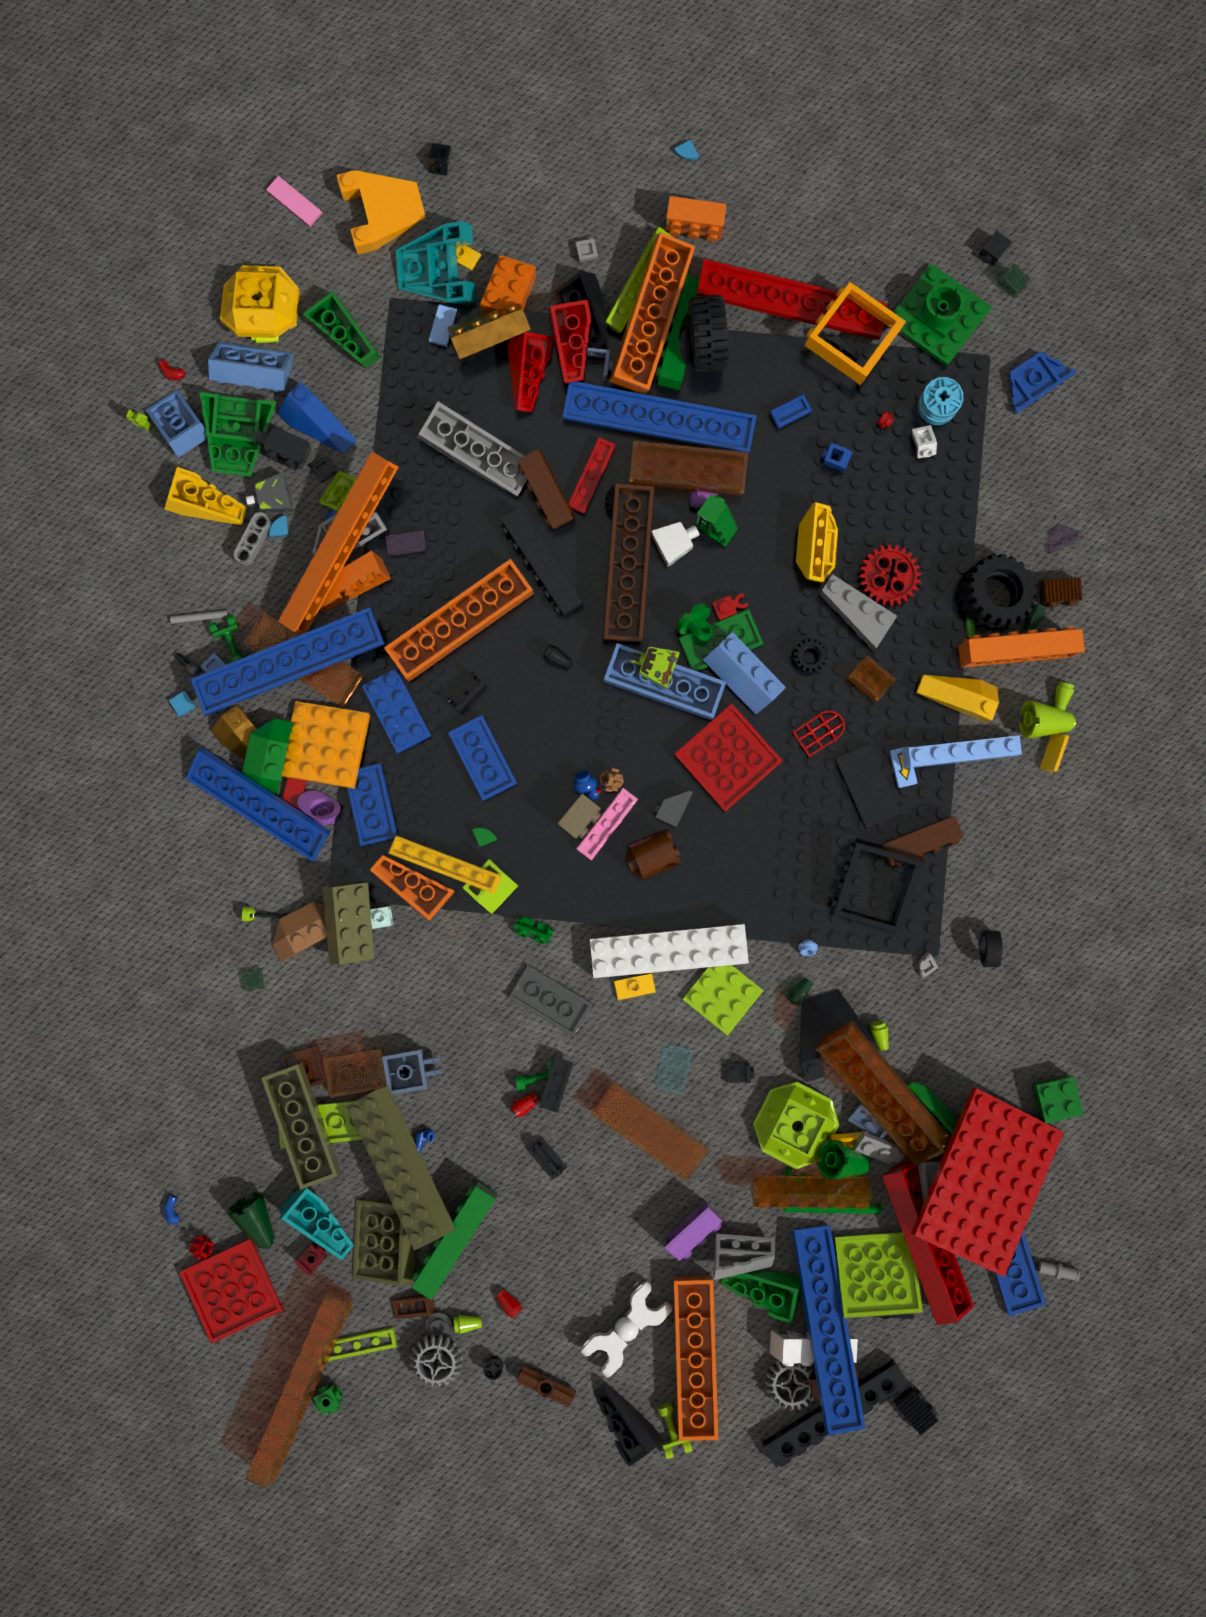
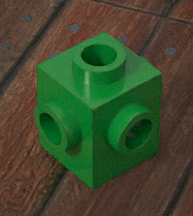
M334 1382L329 1385L327 1383L316 1389L317 1392L313 1397V1404L317 1411L320 1410L322 1415L327 1412L332 1414L340 1408L343 1394Z

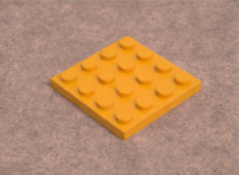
M296 701L291 720L293 726L282 777L355 789L370 714Z

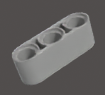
M258 512L253 515L234 551L235 560L242 566H249L253 563L270 531L272 522L265 513ZM266 519V524L259 527V520ZM257 536L255 543H249L250 537ZM247 552L248 558L240 560L241 554Z

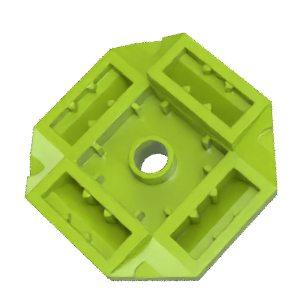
M795 1081L769 1090L753 1121V1127L762 1152L795 1169H799L819 1161L820 1156L817 1154L820 1147L830 1140V1135H835L839 1122L832 1099ZM795 1121L802 1122V1127L799 1130L792 1129V1124Z

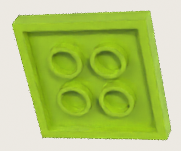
M733 965L707 967L683 997V1000L728 1036L764 990Z

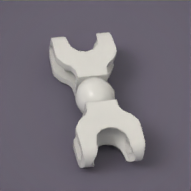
M644 1281L632 1292L630 1297L631 1306L626 1312L627 1316L618 1319L614 1329L611 1328L605 1333L597 1332L592 1334L581 1347L580 1352L584 1356H590L596 1350L607 1352L608 1360L602 1367V1374L606 1378L613 1375L623 1363V1349L627 1346L626 1342L635 1339L639 1329L642 1330L647 1325L655 1326L661 1324L672 1311L673 1306L668 1302H664L656 1309L645 1305V1299L651 1291V1284L648 1281Z

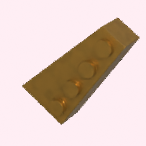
M512 303L503 309L447 327L459 359L531 330L520 303Z

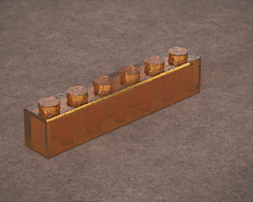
M753 1176L751 1183L753 1207L864 1209L869 1208L872 1200L869 1177H847L830 1180L822 1176Z

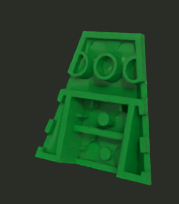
M199 392L212 472L251 476L261 449V445L256 443L254 439V433L257 431L267 432L277 402Z

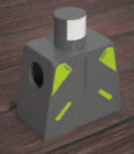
M283 473L254 484L256 494L246 496L248 507L259 505L260 511L265 514L294 511L286 476Z

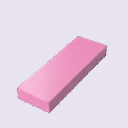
M279 176L266 189L271 196L309 227L322 214L320 209Z

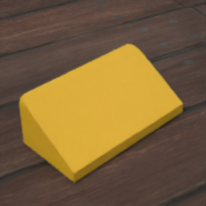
M1054 734L1050 736L1040 769L1050 773L1058 771L1069 739L1068 735Z

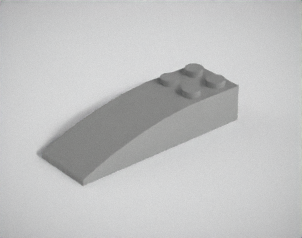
M439 401L437 402L417 438L473 473L518 496L527 481L526 475H522L518 468L520 464L518 459L524 457V455Z

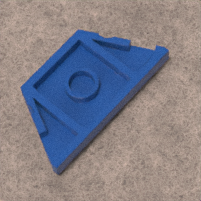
M1042 351L1019 365L1008 374L1015 415L1075 375L1077 371L1073 368L1065 367L1061 364L1062 362L1050 358L1049 355Z

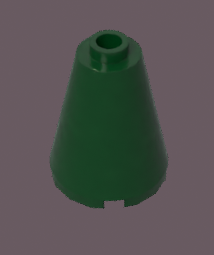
M261 1192L252 1193L253 1198L245 1200L244 1197L234 1203L229 1208L230 1212H227V1215L258 1248L266 1249L273 1244L275 1235L264 1196Z

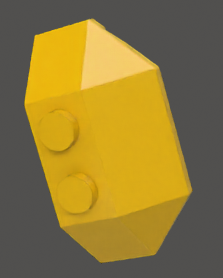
M817 502L811 505L799 524L796 563L806 579L824 582L826 577L835 568L838 528L831 513V507Z

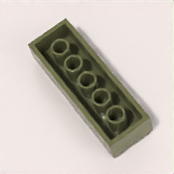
M301 1062L262 1077L266 1094L300 1190L337 1177L341 1170L303 1063Z

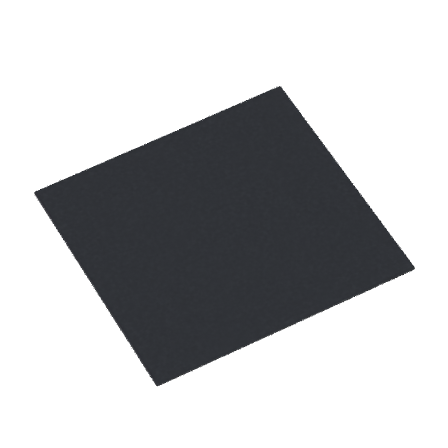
M393 298L390 302L375 453L399 468L374 511L378 513L387 530L367 541L364 549V555L372 550L383 559L391 579L360 594L358 612L369 607L372 609L385 644L353 657L348 710L370 714L359 768L382 763L398 836L480 868L489 859L493 861L518 885L511 895L493 913L495 915L524 916L536 919L660 931H680L745 924L746 939L800 944L804 940H812L818 946L917 956H923L928 951L932 957H937L940 948L948 844L941 846L942 850L933 854L930 851L923 853L925 863L901 934L836 916L833 914L831 904L833 897H837L839 891L836 890L839 879H843V864L849 860L850 854H848V849L851 843H854L855 838L881 845L951 817L955 763L914 768L918 784L897 788L889 751L908 746L910 748L955 743L958 740L960 712L916 693L922 675L963 678L964 668H960L958 645L963 643L967 636V612H963L961 608L963 602L959 601V595L962 593L959 592V585L962 583L963 575L973 566L990 357L988 355L957 353L946 367L922 349L889 346L863 383L859 385L804 346L808 338L728 330V366L724 370L697 372L692 365L689 327L683 326L679 334V348L686 367L680 390L658 385L659 378L655 376L658 365L662 366L663 360L659 358L650 389L645 394L757 415L750 453L745 454L564 420L562 417L569 383L564 384L554 338L551 359L544 368L545 376L538 385L539 393L532 412L515 410L508 356L509 339L462 359H459L451 338L448 347L429 343L438 305L457 309L458 312L454 325L482 316L480 306ZM524 311L531 329L527 332L553 337L548 313ZM627 323L619 334L607 326L609 341L597 348L610 350V360H613V366ZM671 326L669 327L668 332H671V331H672V327H671ZM847 342L862 352L856 361L862 368L879 346ZM664 343L663 348L667 349L668 344ZM586 351L584 377L582 381L576 382L635 392L609 382L612 371H608L607 381H604L605 358L589 357ZM938 377L951 378L961 386L963 391L961 408L948 423L943 425L927 423L918 412L920 395L932 380ZM804 394L812 412L778 429L769 412ZM439 401L524 456L537 449H541L568 503L598 437L616 444L585 515L572 509L576 519L557 529H553L552 526L549 527L544 519L546 514L543 509L540 510L535 501L537 497L534 492L531 493L527 486L528 479L518 496H515L419 440L417 436L437 402ZM885 411L892 412L893 422L888 428L884 427L881 429V426L877 424L879 418ZM931 425L937 440L936 454L930 457L917 458V447L912 436V429ZM831 443L853 451L844 473L823 464L824 459L821 456L825 447L829 448ZM832 456L833 460L838 461L836 456ZM616 483L653 486L651 531L678 522L682 523L685 530L695 524L697 513L700 508L690 506V491L698 489L717 492L718 496L725 500V504L728 506L738 527V530L726 547L697 528L699 536L691 539L693 544L692 550L667 567L650 535L643 641L641 643L603 640L612 515H609L608 510L605 508V497L608 490ZM815 502L831 507V513L838 528L835 568L826 577L824 582L806 579L796 563L799 524ZM518 507L522 508L583 601V606L566 617L562 613L560 615L557 614L552 606L555 604L552 598L548 599L542 591L544 586L541 582H536L532 575L533 569L531 566L527 567L521 558L523 554L520 550H515L511 543L513 541L510 534L506 536L501 528V525H503L501 518ZM889 544H891L892 549L898 545L899 551L906 548V555L912 552L911 560L917 558L914 565H920L921 567L916 572L922 573V575L916 579L920 580L921 583L915 585L918 591H912L914 596L912 598L907 596L908 601L906 603L901 600L899 606L895 602L892 607H889L888 602L883 606L897 615L878 647L872 651L867 643L857 635L851 626L819 594L833 574L868 597L870 595L869 592L863 593L866 586H860L864 579L858 578L859 575L864 574L859 571L860 567H866L862 564V561L868 560L866 557L868 553L873 555V549L879 552L881 545H883L885 550ZM511 559L533 589L534 594L417 677L408 681L384 647ZM894 559L892 560L891 570L887 574L889 579L885 588L886 592H888L889 582L893 578L891 573L895 564ZM878 561L881 568H887L885 561ZM897 565L899 572H906L903 565ZM874 579L877 587L883 586L881 579ZM893 583V589L901 591V585ZM744 594V597L739 599V603L742 605L748 603V606L745 609L736 608L737 614L747 609L750 610L764 643L762 646L750 651L786 688L755 715L725 684L713 720L729 705L733 704L783 761L724 812L674 755L712 720L604 683V678L617 643L643 653L647 652L648 647L680 652L676 664L691 669L678 640L679 637L684 636L676 628L680 617L686 612L688 614L692 612L691 608L693 606L705 603L710 609V614L706 621L711 625L719 621L712 606L713 602L728 596L735 600L737 595ZM806 638L819 639L821 643L825 644V648L828 649L827 663L820 671L814 674H806L802 670L799 671V668L795 667V662L792 659L795 647ZM549 644L556 645L572 659L567 669L547 662L542 657ZM807 649L803 653V658L808 663H814L818 655L815 650ZM710 667L698 671L720 679ZM395 668L400 674L432 736L397 754L362 687ZM474 672L487 686L460 713L447 699ZM825 711L839 713L845 722L843 734L837 741L832 742L811 757H808L792 732L816 717L819 713ZM825 713L822 716L824 719H828L834 714ZM483 715L518 783L485 801L482 800L448 732ZM837 716L827 724L830 728H834L841 723V719ZM818 717L810 722L809 726L815 728L822 723V720ZM804 726L795 733L798 737H801L809 732V730ZM822 726L814 731L817 737H820L828 732L826 726ZM842 726L833 731L836 737L841 733ZM811 734L803 738L801 742L806 746L815 739ZM827 735L820 742L824 746L834 738L832 735ZM815 743L814 745L807 748V751L809 752V754H812L813 752L818 750L820 746L818 745V743ZM871 743L902 814L866 829L835 759ZM605 769H619L618 774L623 775V785L618 788V791H604L605 786L600 785L601 774L605 772ZM580 771H588L597 781L596 788H601L599 797L596 800H591L601 808L599 812L601 816L622 788L638 799L592 861L576 849L586 835L582 839L578 837L576 840L558 825L559 821L582 795V793L577 794L573 789L574 776ZM339 787L338 802L341 808L336 816L329 885L353 881L368 882L370 902L410 906L370 872L374 864L384 855L454 890L455 893L441 909L491 914L462 888L466 883L390 855L389 850L394 839L360 847L347 788ZM687 791L693 792L676 828L655 818L657 814L653 812L658 802L662 804L663 800ZM591 822V823L587 826V828L589 829V831L592 829V827L595 825V823L593 824V823ZM485 828L491 831L498 840L479 847L472 829ZM669 829L673 838L672 842L674 846H677L680 853L681 863L645 880L632 873L625 859L628 844L661 830ZM860 850L842 908L893 922L912 864L906 863L895 868L894 865H888L885 856Z

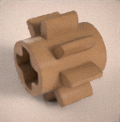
M605 769V772L601 774L600 785L605 786L604 791H618V788L623 785V775L618 774L619 769Z

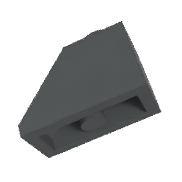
M687 791L663 800L662 804L658 802L653 812L657 814L655 818L676 828L693 792Z

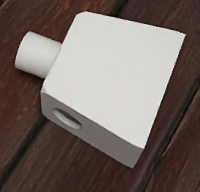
M678 522L651 531V536L667 567H669L692 550L693 544L691 539L699 536V532L695 525L685 530L682 523Z

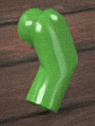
M966 618L967 637L976 635L974 619L969 620Z

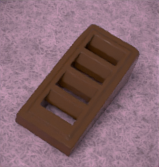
M419 1294L392 1299L395 1319L432 1316L436 1312L434 1297L430 1300L424 1295ZM408 1302H411L412 1312H409ZM416 1302H419V1311H417ZM400 1303H403L405 1313H401Z

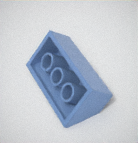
M218 342L208 359L209 380L218 383H232L237 386H252L256 389H272L276 392L285 391L289 381L293 353Z
M733 632L729 633L703 659L755 715L786 688Z

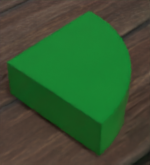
M485 828L472 829L479 847L498 840L491 831Z

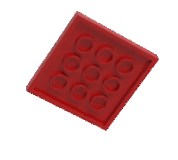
M733 704L729 705L674 754L724 812L783 761Z
M250 1239L179 1272L211 1344L283 1310V1306L258 1250Z

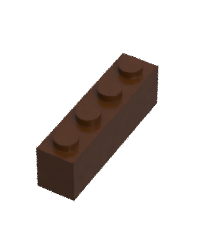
M537 449L518 459L520 463L518 468L522 475H526L529 481L527 486L531 493L534 492L537 497L535 500L537 506L545 512L546 516L544 519L547 525L557 529L576 519L542 450Z
M951 816L881 845L924 857L923 853L930 851L933 854L942 850L941 846L948 844L950 847L960 843L959 839L964 836L956 817ZM885 857L889 866L894 865L895 868L906 864V862Z

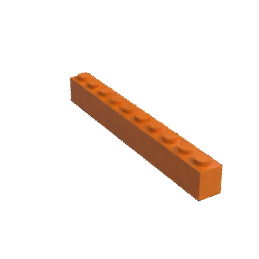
M373 451L367 458L364 467L348 492L343 505L338 510L333 523L328 528V532L320 543L317 552L310 561L307 570L301 577L296 590L291 595V599L278 620L293 632L302 635L309 630L399 468L397 465Z

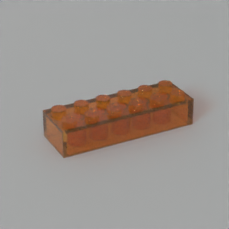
M633 441L629 484L692 491L698 489L720 494L743 496L748 452Z
M263 611L243 644L253 651L259 652L297 637L300 634L293 632ZM339 662L299 678V680L339 706L344 707L364 675L344 662Z
M614 1080L591 1111V1115L686 1182H688L709 1151L708 1146Z

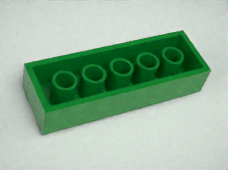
M479 1180L476 1185L474 1183L471 1184L465 1195L467 1197L466 1201L462 1199L454 1212L457 1215L455 1218L453 1216L450 1217L455 1230L435 1241L433 1245L435 1247L434 1251L432 1249L429 1250L422 1262L424 1267L419 1266L412 1278V1281H414L413 1289L430 1300L433 1299L496 1200L498 1194L496 1191Z

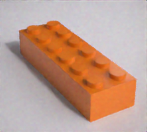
M1075 626L1065 627L1059 631H1056V628H1049L1039 633L1037 630H1029L1020 635L1019 632H1009L1003 636H1000V633L989 634L988 637L981 638V635L970 636L969 639H964V642L958 645L960 668L1069 658L1085 652L1082 629H1075Z

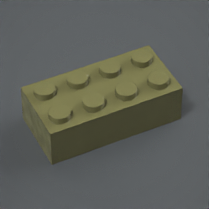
M353 881L322 886L329 963L343 965L375 959L368 882Z

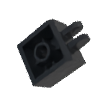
M278 427L271 429L270 434L262 431L254 433L256 443L265 448L269 459L277 463L279 461L287 463L286 466L295 471L297 468L303 469L311 451L308 441Z

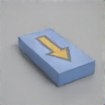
M909 746L889 751L897 788L918 784L914 768L904 769L902 750L909 748Z

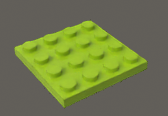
M903 1232L834 1238L843 1318L923 1312L918 1272L911 1259V1253L904 1240Z

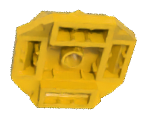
M242 265L223 285L221 323L237 337L276 338L288 329L297 326L300 290L281 267Z

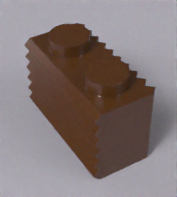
M1081 577L1044 579L1039 582L1041 605H1047V608L1058 607V604L1064 603L1066 607L1077 606V603L1083 600Z

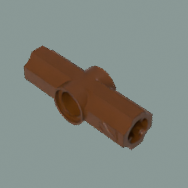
M525 1365L522 1366L516 1382L538 1392L541 1397L551 1398L567 1407L571 1405L576 1393L575 1389L554 1380L550 1375H544ZM547 1382L551 1385V1388L545 1390L541 1387V1384Z

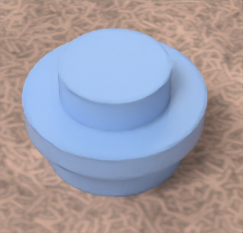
M804 940L798 945V949L804 956H813L818 950V945L812 940Z

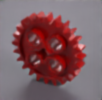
M889 544L886 550L881 545L879 552L873 549V555L868 553L866 556L868 560L862 561V564L866 567H860L859 571L864 573L858 577L859 579H864L860 583V586H866L863 593L869 592L870 595L868 597L870 599L875 597L874 601L876 603L880 600L882 606L886 602H888L889 607H892L894 602L899 606L901 600L906 603L908 601L907 596L912 598L914 596L912 591H918L915 585L921 583L920 580L916 579L922 575V573L916 572L921 567L920 565H914L917 558L911 560L912 552L906 555V548L899 551L898 545L892 549L891 544ZM894 559L895 564L891 573L893 578L890 580L888 592H886L885 588L889 579L887 574L891 570L892 560ZM878 561H885L887 568H881ZM897 565H903L906 572H899ZM874 579H881L883 586L877 587ZM893 583L900 584L901 591H895Z

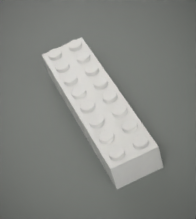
M745 924L590 939L593 978L749 964Z

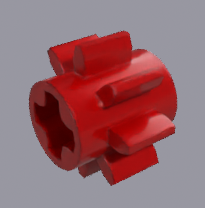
M196 1235L189 1244L190 1250L188 1252L192 1253L195 1259H207V1256L213 1252V1242L209 1241V1236Z

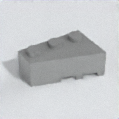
M716 1234L713 1280L772 1267L775 1258V1238Z

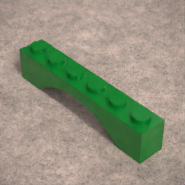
M687 275L683 284L681 298L678 299L675 309L677 312L676 315H673L670 324L672 331L667 333L665 343L668 344L667 349L663 348L660 360H663L662 366L658 365L655 376L659 378L658 385L680 390L686 364L679 348V334L688 319L689 299L696 296L699 283L698 277Z

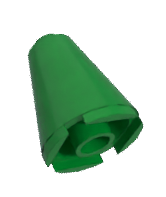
M837 1140L826 1141L822 1144L817 1154L820 1156L819 1162H817L819 1173L824 1178L830 1180L864 1175L870 1167V1161L867 1156Z

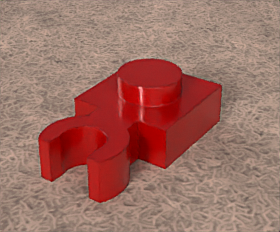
M744 594L737 595L735 600L728 596L712 603L719 621L737 614L736 608L745 609L748 606V603L743 605L739 603V599L743 598Z

